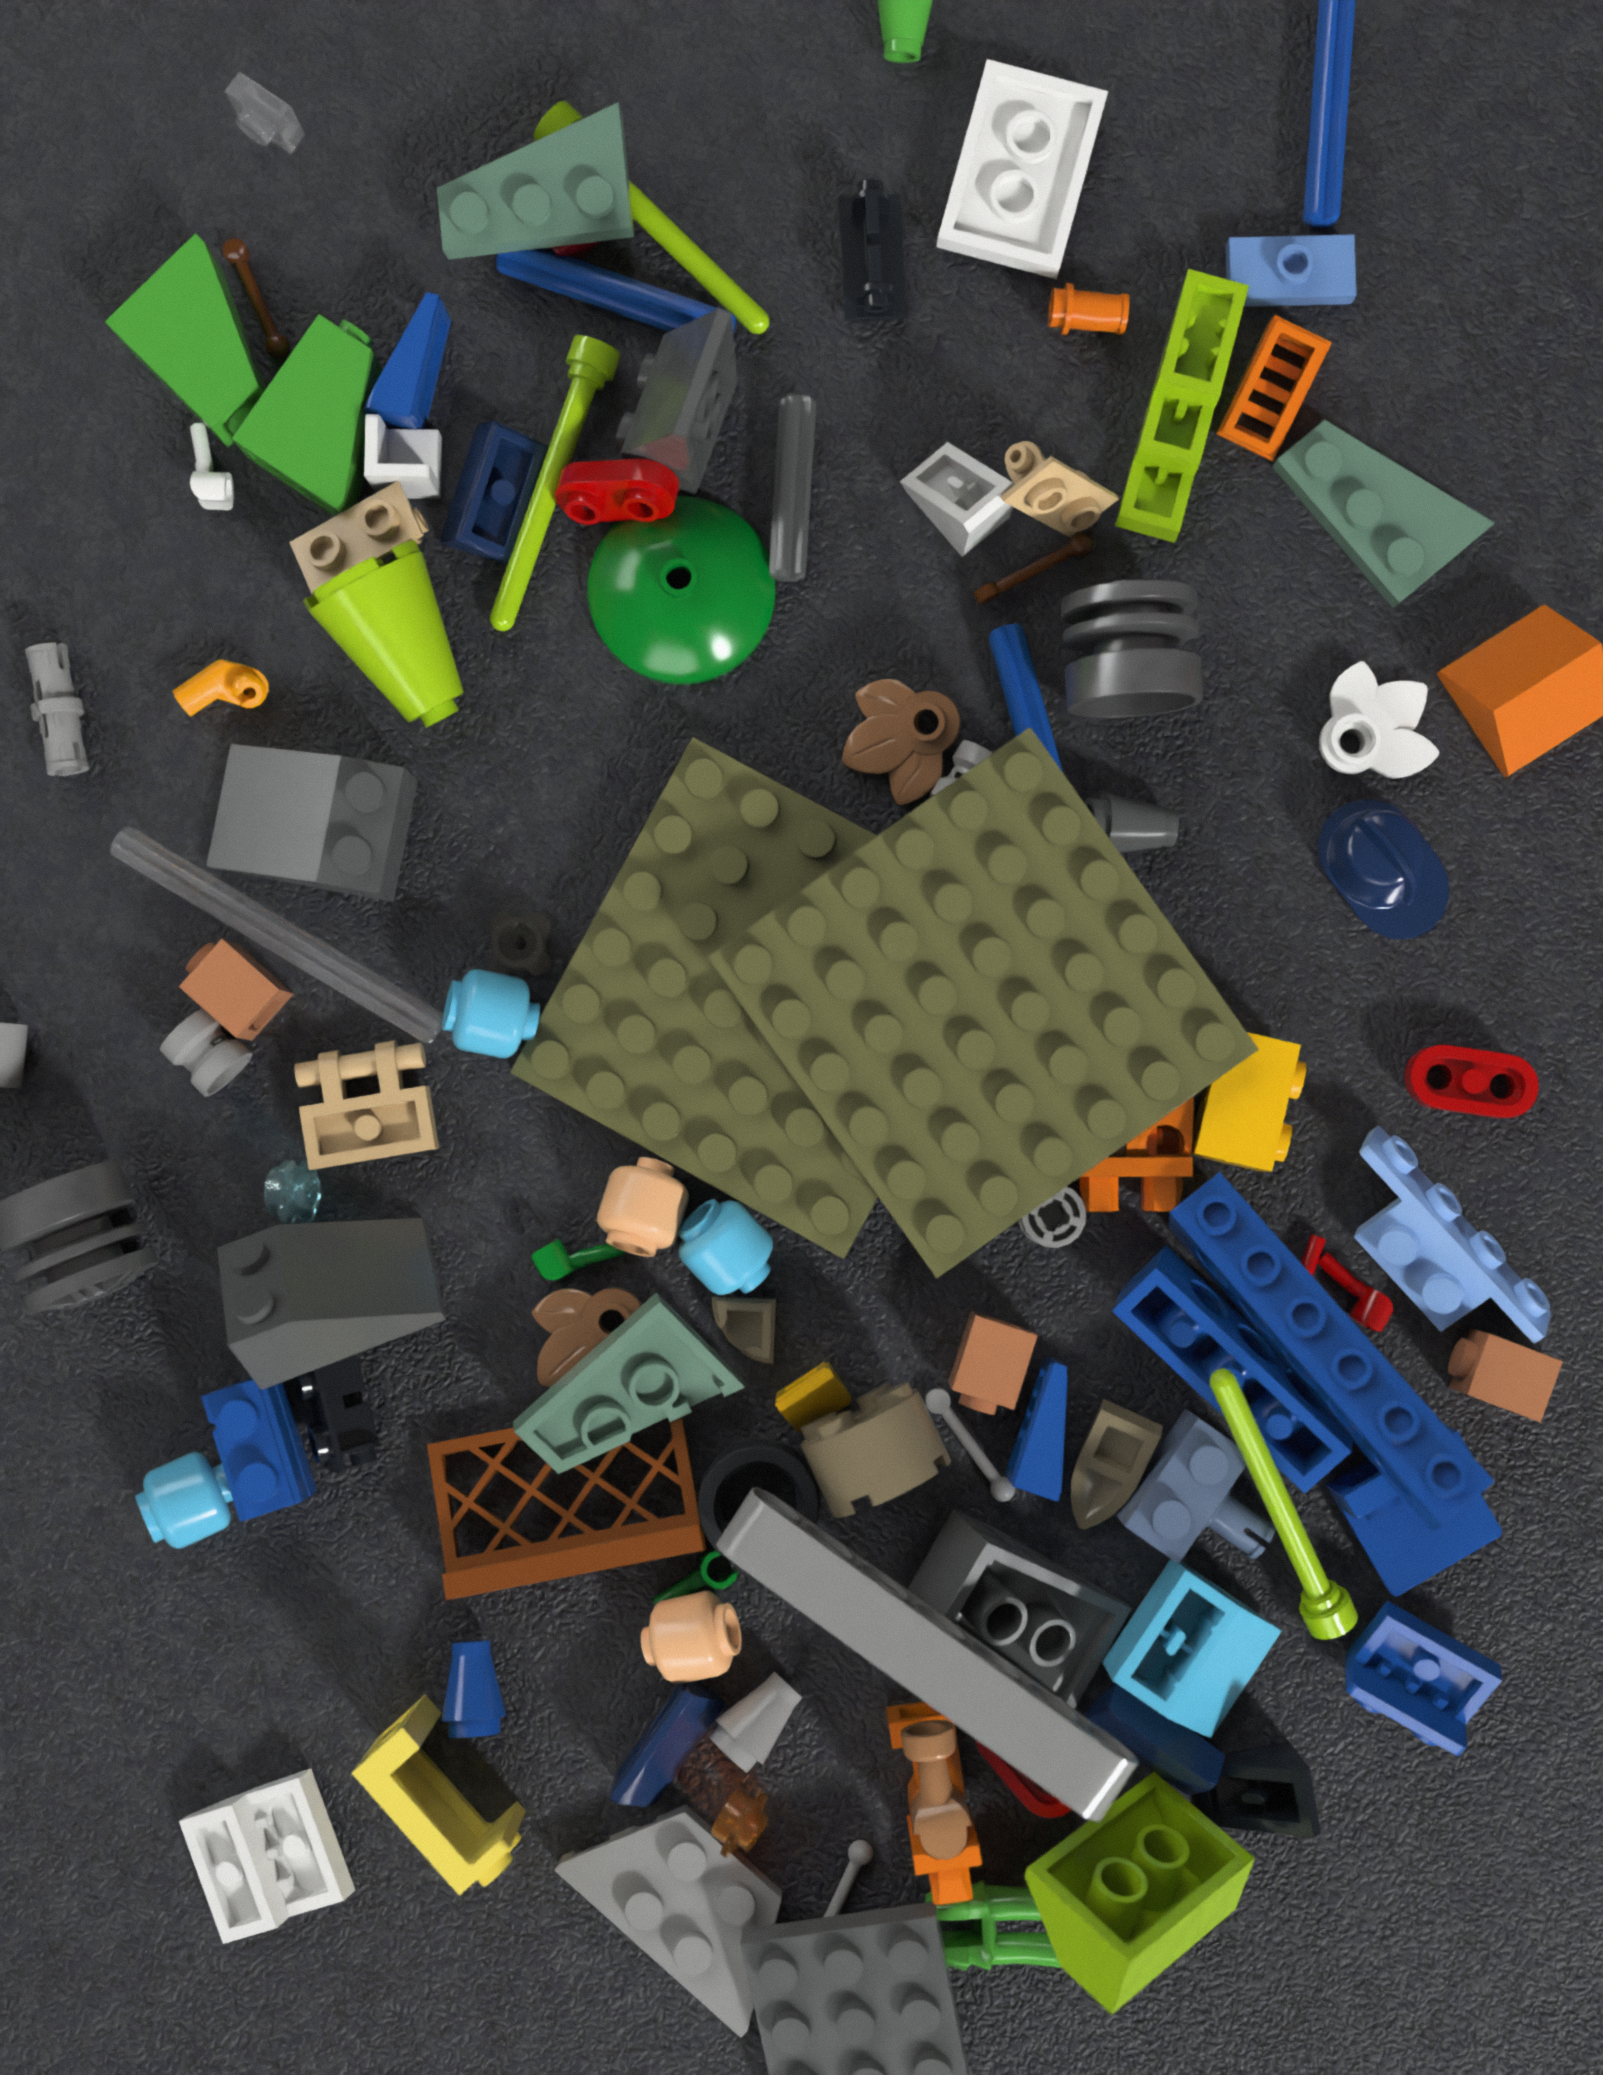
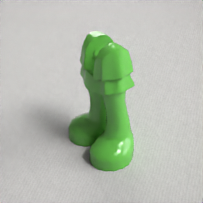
M984 1880L971 1884L973 1899L936 1905L939 1920L957 1921L973 1919L974 1931L942 1932L948 1966L967 1971L971 1964L988 1971L992 1965L1027 1964L1062 1968L1047 1932L997 1931V1921H1042L1029 1887L989 1885ZM931 1891L926 1893L925 1903L933 1902Z

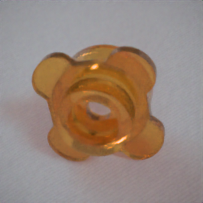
M738 1789L729 1798L718 1815L711 1831V1835L724 1844L720 1851L721 1856L727 1858L733 1850L737 1852L741 1847L749 1851L754 1846L768 1821V1816L761 1812L768 1799V1795L761 1792L754 1799Z

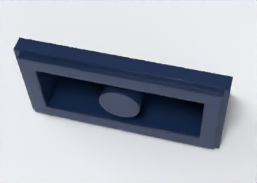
M494 420L478 425L473 434L440 542L449 547L508 565L548 446Z
M698 1680L679 1684L615 1774L609 1792L611 1794L610 1799L617 1804L650 1807L657 1803L724 1708L725 1702L722 1697Z
M1115 1682L1084 1713L1083 1716L1125 1745L1138 1761L1187 1796L1209 1791L1218 1784L1225 1759L1224 1753L1189 1728L1167 1719Z

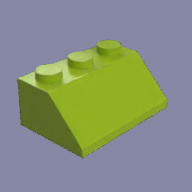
M1153 1772L1114 1801L1101 1821L1089 1820L1028 1866L1025 1879L1060 1966L1112 2015L1236 1910L1255 1857L1159 1775Z

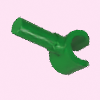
M558 1239L534 1252L531 1258L540 1275L547 1280L554 1281L576 1269L585 1267V1265L625 1255V1252L605 1243L582 1249L570 1256L561 1239Z
M714 1547L709 1548L700 1555L696 1570L689 1573L683 1580L653 1597V1603L656 1605L665 1599L688 1595L694 1591L697 1592L707 1585L714 1589L727 1588L735 1582L738 1570L736 1568L732 1569L719 1579L709 1577L707 1574L709 1562L721 1555Z

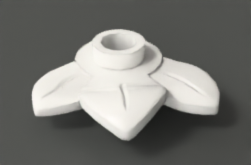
M1363 661L1345 670L1336 679L1330 691L1332 718L1325 723L1319 737V748L1325 762L1331 768L1341 773L1356 774L1370 768L1392 779L1410 776L1429 766L1438 757L1439 751L1431 741L1413 731L1417 727L1425 707L1428 693L1427 685L1414 681H1394L1378 686L1374 674ZM1343 733H1351L1358 738L1360 747L1357 753L1351 754L1343 750L1340 744V738Z

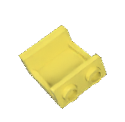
M423 1695L377 1737L352 1774L460 1896L476 1880L483 1887L487 1886L511 1863L513 1856L509 1852L522 1838L518 1833V1829L526 1810L517 1801L493 1823H488L483 1819L421 1748V1745L442 1714L426 1695Z

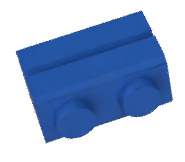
M250 1378L201 1396L209 1423H213L216 1426L212 1433L240 1522L302 1502L317 1491L284 1382L261 1390L255 1381Z

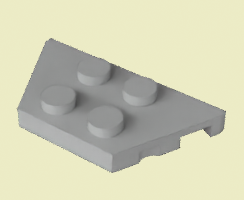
M686 1804L657 1816L653 1823L643 1827L632 1826L611 1835L609 1841L577 1854L574 1850L564 1854L558 1860L554 1870L742 2038L748 2031L754 2007L740 1945L742 1929L775 1924L782 1899V1890Z

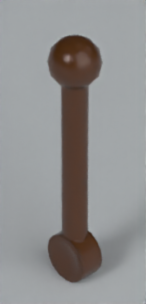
M231 238L223 245V256L230 265L236 267L267 336L265 342L267 353L277 359L284 358L289 353L290 343L287 337L278 333L247 263L250 258L249 249L241 239Z
M1076 533L1070 538L1068 545L996 582H990L980 587L973 595L979 605L986 604L998 597L1002 592L1072 556L1079 558L1087 556L1093 548L1092 539L1088 534Z

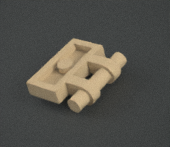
M395 1040L376 1043L375 1050L343 1056L339 1050L319 1053L318 1060L295 1064L294 1071L298 1087L306 1088L321 1085L324 1103L299 1107L309 1170L439 1149L430 1087L419 1086L404 1089L403 1071L426 1067L425 1051L421 1042L398 1046ZM378 1075L381 1093L348 1098L346 1090L347 1080Z

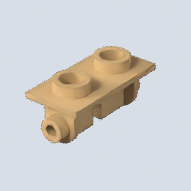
M1030 441L1013 444L1005 454L1006 469L1014 486L1001 496L1003 502L1068 537L1092 526L1099 519L1103 511L1119 500L1115 493L1094 482L1085 473L1072 469L1052 456L1045 459L1041 449Z
M396 481L289 543L311 594L315 596L312 591L360 562L373 556L376 560L383 559L393 553L392 547L411 540L416 541L417 544L421 543V537L424 536L425 532L429 531V527L421 512L417 508L412 510L401 483Z

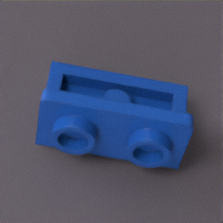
M1389 1601L1385 1602L1345 1654V1689L1359 1705L1370 1712L1386 1715L1410 1729L1422 1742L1431 1746L1438 1745L1456 1756H1460L1467 1747L1466 1724L1502 1681L1500 1664Z

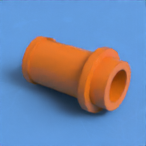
M1067 282L1064 289H1052L1048 310V327L1059 328L1060 335H1067L1069 329L1113 332L1117 335H1124L1129 316V294L1121 293L1119 295L1074 290V284Z

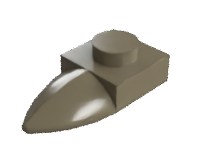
M1103 1399L1079 1450L1071 1479V1504L1079 1528L1085 1530L1100 1524L1126 1504L1136 1490L1161 1438L1162 1425Z

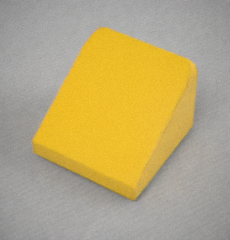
M822 1362L778 1391L775 1398V1405L780 1413L801 1434L800 1427L829 1412L835 1411L837 1413L851 1402V1395L829 1362Z

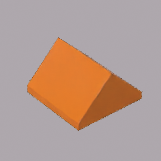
M1545 604L1436 673L1504 778L1603 716L1602 643Z

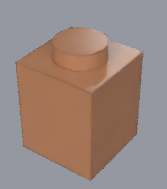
M221 939L216 945L212 942L206 944L190 959L186 966L189 976L179 986L233 1036L251 1041L294 994L239 944L225 939Z
M971 1310L948 1381L952 1390L961 1393L958 1403L991 1415H995L998 1405L1014 1410L1038 1335L1030 1329Z
M1470 1328L1467 1338H1461L1451 1353L1448 1372L1453 1376L1449 1388L1541 1423L1563 1361L1490 1333Z

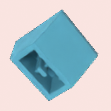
M1170 1559L1103 1659L1102 1664L1113 1682L1167 1719L1211 1739L1282 1630L1184 1562L1180 1561L1177 1564Z

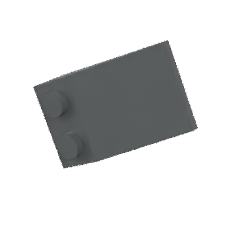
M718 308L663 335L657 354L648 352L642 362L637 379V390L643 391L635 413L625 412L615 441V447L621 449L622 459H649L667 466L679 479V491L695 497L738 382L731 312Z
M231 744L206 867L394 902L418 780L405 767L340 755Z
M423 1218L279 1224L217 1248L227 1344L261 1390L446 1320L428 1227Z
M954 1509L907 1589L1074 1709L1132 1610L1126 1602L1004 1532Z

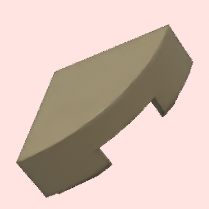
M712 1296L715 1321L729 1343L753 1360L773 1364L776 1298Z

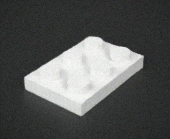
M987 59L936 247L1057 279L1108 91Z

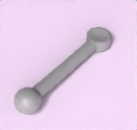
M942 1388L931 1389L925 1398L927 1408L932 1413L942 1416L991 1483L990 1493L992 1497L1000 1502L1011 1500L1015 1494V1487L1011 1485L1007 1477H1001L950 1407L951 1400L948 1392Z
M859 1839L849 1846L848 1857L850 1861L824 1917L839 1915L861 1866L867 1865L871 1861L873 1848L866 1840Z

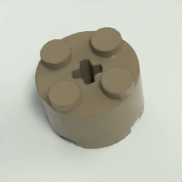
M908 1382L894 1387L889 1383L856 1399L860 1410L854 1413L851 1410L836 1415L835 1411L829 1412L800 1427L805 1437L800 1446L834 1518L855 1514L856 1512L851 1502L867 1495L868 1500L871 1501L874 1507L915 1488L938 1474L939 1472L935 1465L948 1466L951 1463V1459L918 1389H911Z

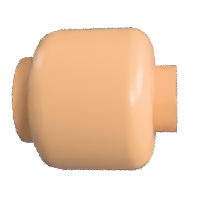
M640 1157L636 1166H620L611 1173L597 1213L598 1225L608 1234L606 1242L609 1245L630 1254L654 1257L657 1249H665L675 1243L688 1205L689 1193L686 1187L673 1177L674 1167L657 1159Z
M701 1591L660 1601L652 1610L649 1626L644 1627L641 1632V1647L647 1664L649 1666H657L663 1678L673 1684H683L719 1676L727 1672L733 1656L739 1654L741 1650V1629L733 1606L730 1603H722L720 1598L710 1591Z

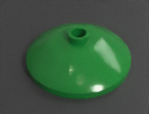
M677 496L674 510L669 516L651 522L637 520L617 521L604 536L592 559L588 577V602L593 622L598 634L610 652L622 664L641 676L654 681L675 685H689L713 680L725 675L743 663L754 652L767 632L775 604V579L769 573L770 557L757 533L735 512L706 499ZM678 570L685 571L691 576L690 583L682 589L672 588L667 583L669 576Z

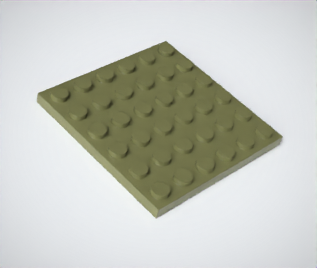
M1031 727L708 956V959L936 1278L943 1275L1259 1050Z
M692 737L541 1014L534 1039L527 1040L510 1073L844 1259L875 1205L878 1196L708 959V956L874 839L877 835Z

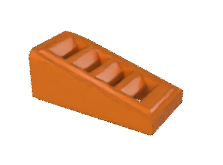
M1274 315L1269 320L1216 435L1272 462L1332 342ZM1276 344L1305 358L1301 369L1271 355L1274 345ZM1266 367L1295 381L1291 391L1289 392L1260 378L1259 376L1263 368ZM1252 390L1284 404L1280 414L1278 415L1249 401L1248 398ZM1243 412L1272 426L1273 429L1269 438L1267 439L1236 424L1241 413Z

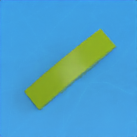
M1188 269L1153 385L1114 526L1175 543L1180 533L1194 476L1201 462L1214 409L1222 392L1249 285Z

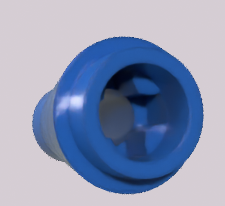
M490 1640L451 1643L452 1659L441 1720L442 1722H448L449 1738H470L500 1734V1717L507 1715L491 1656Z

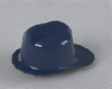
M1374 799L1352 801L1334 811L1323 824L1317 842L1319 863L1328 879L1336 887L1357 917L1374 933L1392 940L1413 939L1431 930L1443 916L1449 899L1448 876L1439 857L1424 839L1417 825L1393 805Z

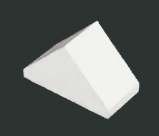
M949 442L944 444L900 481L908 495L962 557L1009 519L1013 509L1012 506L1003 502L1001 498L1004 493L1014 486L1013 482Z

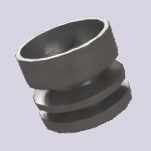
M1134 579L1096 585L1077 590L1065 596L1061 602V617L1063 621L1073 626L1065 629L1063 645L1071 650L1093 654L1069 663L1065 668L1067 711L1076 716L1089 718H1127L1165 714L1198 705L1203 700L1201 657L1194 652L1170 648L1195 638L1199 633L1198 621L1193 617L1186 616L1193 613L1197 608V590L1189 584L1177 581Z
M118 1160L106 1161L66 1173L0 1201L1 1250L5 1252L34 1247L37 1258L21 1266L11 1274L14 1283L18 1285L46 1277L49 1284L21 1298L28 1315L44 1310H68L89 1303L128 1286L142 1272L159 1263L153 1247L144 1248L126 1255L123 1254L121 1246L147 1234L144 1223H132L113 1228L110 1222V1216L126 1208L134 1201Z

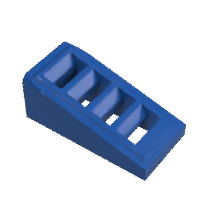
M426 292L366 401L364 407L366 413L379 414L388 429H426L452 321L438 294Z
M1046 1356V1359L1043 1358L1004 1473L1013 1487L1059 1502V1496L1062 1491L1068 1374L1067 1366L1060 1360Z

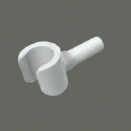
M202 423L192 424L190 431L196 458V471L192 472L191 489L198 498L202 508L208 510H231L234 503L232 476L229 472H213L206 426Z

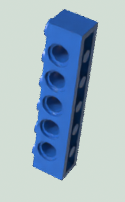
M1220 1172L1169 1212L1168 1229L1431 1531L1445 1524L1495 1482Z

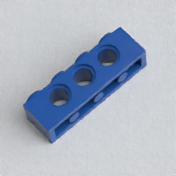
M1167 1245L1122 1287L1112 1312L1223 1417L1224 1415L1210 1387L1209 1379L1211 1374L1220 1368L1233 1372L1276 1467L1304 1494L1352 1452L1353 1440L1261 1334Z

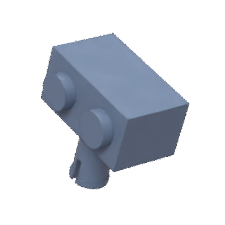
M1187 1409L1183 1411L1150 1459L1136 1490L1126 1504L1115 1513L1116 1517L1126 1528L1177 1564L1183 1559L1200 1532L1207 1527L1246 1553V1556L1251 1560L1259 1557L1266 1548L1246 1534L1244 1529L1249 1528L1269 1543L1276 1530L1271 1521L1265 1520L1230 1495L1231 1487L1246 1467L1237 1444Z

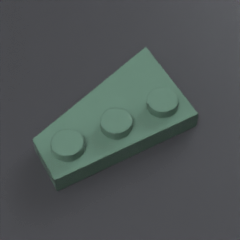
M619 102L438 187L437 197L442 249L447 259L634 237L623 115Z
M1326 420L1321 422L1280 456L1272 466L1392 608L1396 607L1495 524V522Z
M656 1292L513 1421L514 1432L560 1474L629 1442L631 1435L665 1418L672 1422L691 1413V1406L721 1392L726 1397L745 1388L742 1377Z

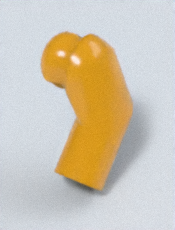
M220 659L172 690V693L189 716H193L216 699L244 708H255L263 703L269 688L266 677L258 669Z

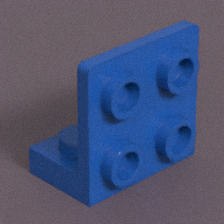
M1445 1425L1471 1454L1458 1430ZM1369 1459L1325 1484L1386 1590L1393 1596H1400L1499 1538L1502 1534L1501 1527L1481 1494L1441 1527L1431 1531Z

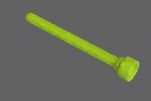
M561 101L554 105L540 120L534 131L533 139L537 141L584 119V117L567 101ZM629 180L633 219L721 305L733 313L736 319L749 332L753 334L765 332L769 327L768 314Z
M575 335L566 358V363L570 366L567 376L572 382L490 614V623L498 631H507L514 625L556 505L555 492L561 471L572 460L595 391L602 390L606 381L613 380L621 358V353L617 349L592 337Z
M1217 1369L1210 1376V1387L1303 1587L1301 1592L1302 1601L1299 1605L1301 1616L1313 1637L1322 1640L1340 1637L1349 1632L1357 1622L1358 1614L1353 1602L1344 1587L1337 1585L1333 1580L1327 1579L1235 1375L1228 1369Z

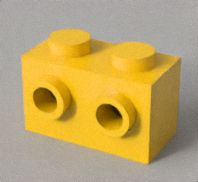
M1247 1032L1259 1050L1201 1091L1193 1126L1191 1155L1259 1172H1272L1274 1161L1284 1162L1289 1149L1292 1125L1283 1122L1289 1098L1297 1100L1300 1096L1307 1065L1306 1062L1298 1061L1300 1044Z

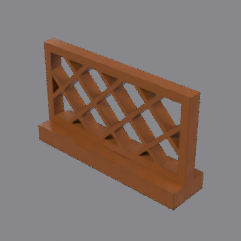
M683 1417L670 1422L672 1439L658 1460L629 1441L608 1451L595 1472L583 1464L575 1466L574 1468L588 1477L589 1481L569 1510L539 1490L553 1470L550 1465L546 1463L532 1484H530L503 1464L517 1442L522 1440L514 1432V1428L427 1444L446 1573L442 1574L446 1600L708 1550L706 1536L702 1531L697 1509L698 1499ZM504 1444L495 1458L481 1449ZM623 1446L653 1466L632 1498L602 1478ZM674 1450L679 1475L664 1466ZM471 1451L490 1465L469 1496L449 1483L445 1455ZM497 1471L526 1490L505 1522L476 1502ZM659 1472L681 1486L685 1514L658 1518L639 1504ZM597 1484L626 1504V1507L613 1526L599 1531L575 1516ZM451 1495L463 1503L455 1516ZM533 1497H536L563 1517L547 1541L533 1543L513 1528ZM472 1509L500 1530L484 1553L460 1557L456 1530ZM633 1510L649 1520L624 1525ZM570 1523L585 1532L560 1538ZM507 1535L521 1544V1546L498 1550Z

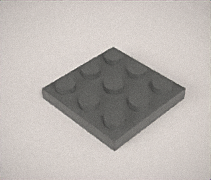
M933 1902L742 1929L740 1945L769 2075H970L937 1907Z

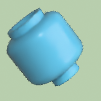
M472 969L463 977L462 982L452 980L443 1013L442 1030L451 1032L453 1044L460 1050L498 1058H509L517 1051L521 1040L534 1039L539 1021L540 1004L529 1002L530 991L523 979L481 969Z
M715 1199L708 1200L694 1210L680 1227L678 1236L682 1241L679 1245V1259L709 1291L717 1295H725L740 1289L745 1294L754 1290L768 1276L771 1266L767 1263V1260L773 1249L772 1236L741 1203L734 1200H727L722 1203H718Z
M191 1452L149 1471L143 1479L144 1491L135 1495L140 1512L153 1541L157 1543L165 1539L171 1547L176 1549L185 1548L224 1530L231 1520V1513L227 1503L233 1501L222 1463L212 1467L207 1457L199 1452Z

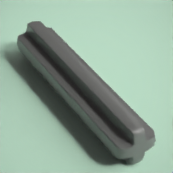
M797 393L787 394L786 397L781 399L778 415L769 573L773 579L785 582H796L804 578L807 564L816 402L811 396Z

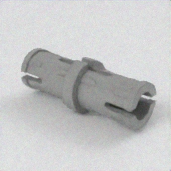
M55 642L30 646L25 649L35 703L30 705L32 720L39 722L45 750L47 774L50 776L56 774L58 776H67L89 770V764L83 745L79 716L84 714L82 699L75 696L70 673L68 647L64 643L57 645Z

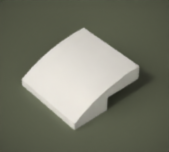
M311 1768L227 1798L185 1816L179 1821L223 1944L276 1929L291 1916L342 1902L355 1891Z

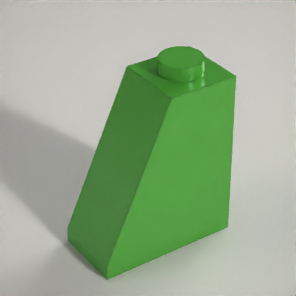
M195 233L105 323L123 344L229 447L234 442L232 437L262 396L266 386L222 267L206 243Z
M318 314L238 428L232 440L248 459L335 517L360 501L364 479L365 417L367 414L364 407L383 369L372 351L374 342L368 335L346 320H343L339 326H336Z

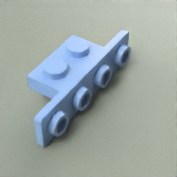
M1379 1125L1367 1134L1359 1153L1394 1191L1398 1198L1357 1228L1354 1238L1440 1332L1491 1297L1533 1343H1537L1546 1337L1551 1312L1549 1310V1301L1540 1287L1529 1278L1522 1280L1505 1262L1506 1256L1499 1243L1488 1232L1484 1230L1478 1232L1462 1215L1461 1205L1455 1195L1445 1185L1441 1183L1434 1185L1418 1167L1415 1153L1403 1139L1396 1135L1390 1137Z

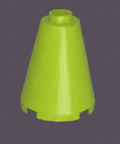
M411 540L391 548L396 557L385 563L383 559L376 560L374 556L368 558L312 591L315 596L306 597L303 602L315 620L408 723L420 718L425 728L459 711L453 699L462 695L464 691L423 553L417 542Z

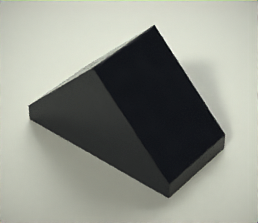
M1290 1742L1224 1753L1225 1759L1218 1784L1209 1791L1199 1793L1202 1813L1218 1827L1312 1838L1321 1834L1310 1768Z

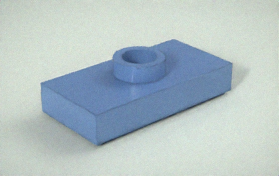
M1354 234L1229 237L1225 245L1226 279L1249 285L1244 307L1352 304L1357 296Z

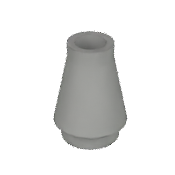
M774 1671L764 1683L715 1719L719 1726L709 1738L735 1764L748 1773L757 1761L762 1765L764 1764L793 1709L803 1697Z

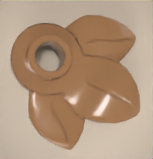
M881 679L869 683L855 693L857 704L868 719L857 725L848 736L843 750L842 761L847 767L864 773L882 774L888 772L891 792L896 804L905 805L912 803L932 790L939 778L942 777L943 751L953 745L960 733L961 716L959 709L952 699L940 692L922 691L915 693L907 685L892 679ZM932 710L938 717V727L932 734L925 735L918 728V719L923 712Z
M571 1287L562 1288L547 1295L532 1311L535 1320L552 1334L545 1342L538 1357L537 1377L539 1383L543 1386L552 1387L612 1333L602 1325L601 1317L603 1312L616 1310L622 1314L625 1321L642 1306L640 1300L634 1294L622 1288H606L591 1295Z

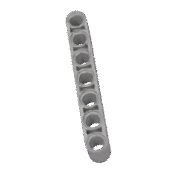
M752 1487L716 1544L718 1549L733 1563L1063 1803L1090 1820L1101 1821L1137 1766L1138 1759L1116 1738L773 1494L758 1487Z

